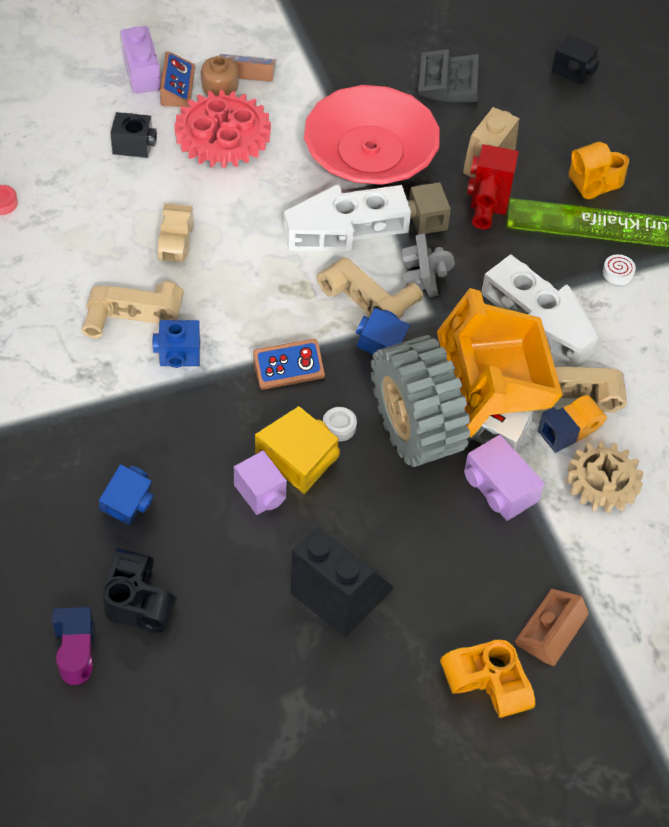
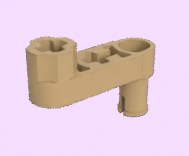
M346 257L339 259L317 274V281L327 296L335 297L343 291L370 316L374 308H377L381 311L388 310L399 319L403 316L405 310L423 299V293L415 283L408 284L407 287L395 295H389Z
M164 281L162 284L157 285L155 292L114 286H95L91 289L86 308L88 312L82 326V333L90 338H100L103 334L102 331L107 316L159 324L160 320H177L184 290L177 286L176 283Z
M555 367L563 394L561 398H580L589 395L592 399H596L597 405L603 412L608 413L616 412L626 407L627 398L624 374L620 370L613 368Z

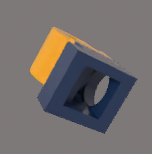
M585 395L559 410L553 407L542 412L538 433L556 453L598 430L605 423L607 416L589 395ZM552 429L557 434L556 438L551 433Z

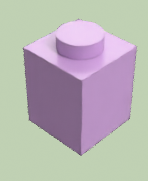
M264 451L234 466V486L256 515L265 510L277 508L286 499L287 480Z

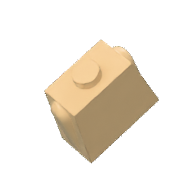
M492 107L470 137L463 174L476 177V175L470 174L474 155L480 156L482 144L511 150L516 149L519 126L518 117L513 116L508 111H501Z

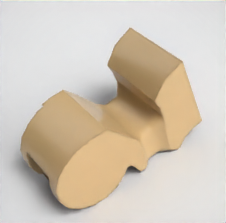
M164 203V222L161 223V233L158 240V260L184 263L189 251V232H192L194 228L193 206Z

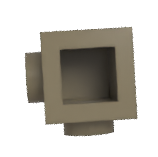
M441 183L411 187L410 197L407 202L411 210L410 219L413 220L418 235L448 230L451 208Z

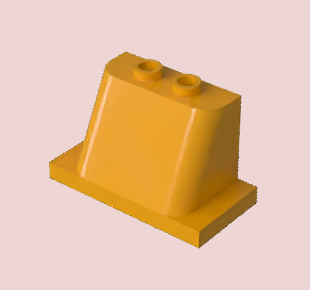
M469 288L437 330L440 347H443L447 352V361H452L455 367L453 372L455 377L460 379L462 385L460 387L461 395L465 396L467 406L464 408L465 412L469 414L470 423L466 424V426L470 430V437H472L490 415L550 409L563 394L541 318L485 304L481 291Z

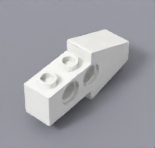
M335 185L285 210L284 235L289 250L352 251V243L355 240L409 233L411 210L402 185L342 193L340 185Z
M509 255L485 273L482 295L497 307L541 318L548 344L551 346L553 358L570 367H579L593 356L598 334L567 284L559 291L556 290L551 283L543 280L530 270L525 263L520 262L512 255Z

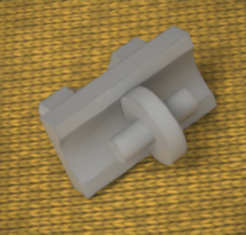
M425 233L416 235L417 245L401 250L406 269L420 266V269L405 272L406 285L415 283L421 291H427L429 298L438 296L435 273H438L439 277L446 276L447 271H450L455 265L454 256L452 253L444 251L442 247L435 248L433 253L427 247Z

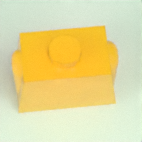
M298 406L255 434V454L264 451L284 478L305 494L327 468L338 459L340 455L338 447L339 438L330 432L323 421L315 420Z

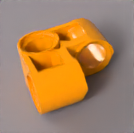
M598 141L572 151L568 176L585 199H593L598 195L619 189L624 185L629 158L627 155L619 152H610L607 144Z
M499 639L469 648H459L441 657L440 662L452 694L485 689L487 694L489 693L499 718L535 708L532 686L525 676L515 648L508 641ZM489 659H500L506 666H494Z

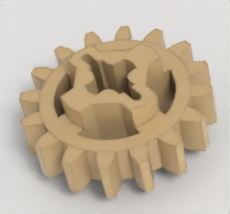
M599 441L596 449L588 443L585 446L584 452L577 449L574 458L570 459L566 483L572 484L570 493L571 495H581L579 501L581 505L588 501L591 502L592 511H596L599 506H604L606 513H610L613 506L623 511L626 503L632 505L641 491L643 485L641 479L644 473L642 470L637 469L639 460H629L628 455L630 451L628 449L622 453L618 452L616 443H613L611 448H606L604 442Z

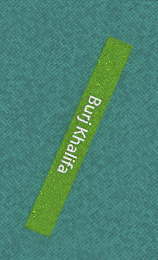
M509 198L506 228L669 247V217Z

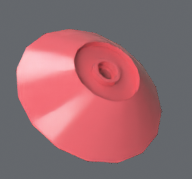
M359 85L337 90L318 101L306 118L304 140L312 158L331 174L354 183L384 185L409 179L428 167L439 150L440 128L430 109L412 95L385 86Z

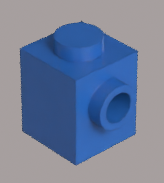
M374 308L370 318L363 316L355 332L360 335L356 347L373 355L377 350L402 343L410 324L398 319L394 313L388 310L381 311Z
M160 320L159 333H153V353H159L160 366H170L173 368L200 366V321Z
M120 464L99 499V510L131 526L138 512L145 513L154 497V494L150 493L152 481L147 479L149 477L148 474L138 467L130 466L127 468Z

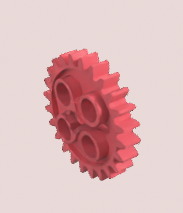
M220 90L218 96L208 91L207 98L198 94V102L189 99L188 107L181 106V114H176L175 135L177 144H181L182 152L188 151L190 159L198 156L199 164L209 160L210 167H214L216 162H221L222 168H226L227 162H232L235 167H238V160L241 159L245 163H249V155L258 158L259 150L265 151L266 143L270 142L271 122L269 121V113H264L263 105L257 106L256 99L247 101V94H243L238 98L235 91H232L229 96L225 95L223 90Z

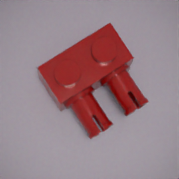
M482 144L480 156L474 155L470 174H474L476 177H470L467 195L472 196L470 208L475 209L472 224L476 228L482 230L490 228L493 213L506 215L519 151Z

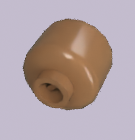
M215 56L207 59L202 64L201 86L207 96L208 91H211L215 96L219 95L220 90H223L225 95L228 96L232 91L237 92L239 73L237 64L232 59L224 56Z

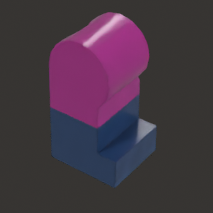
M91 607L53 608L52 624L55 636L62 637V646L56 654L60 677L70 685L82 684L89 679L93 670L94 621Z

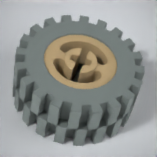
M426 335L374 352V360H371V367L374 372H371V379L375 384V388H373L374 397L378 399L379 403L377 408L379 414L383 416L385 430L390 433L392 445L397 446V453L401 458L404 457L405 463L416 467L465 450L464 448L469 443L466 438L470 437V430L466 426V424L470 423L469 414L465 412L464 408L467 406L465 396L461 395L460 387L462 385L460 379L456 378L453 373L455 367L452 361H447V352L443 347L439 348V342L435 338L431 339V336Z

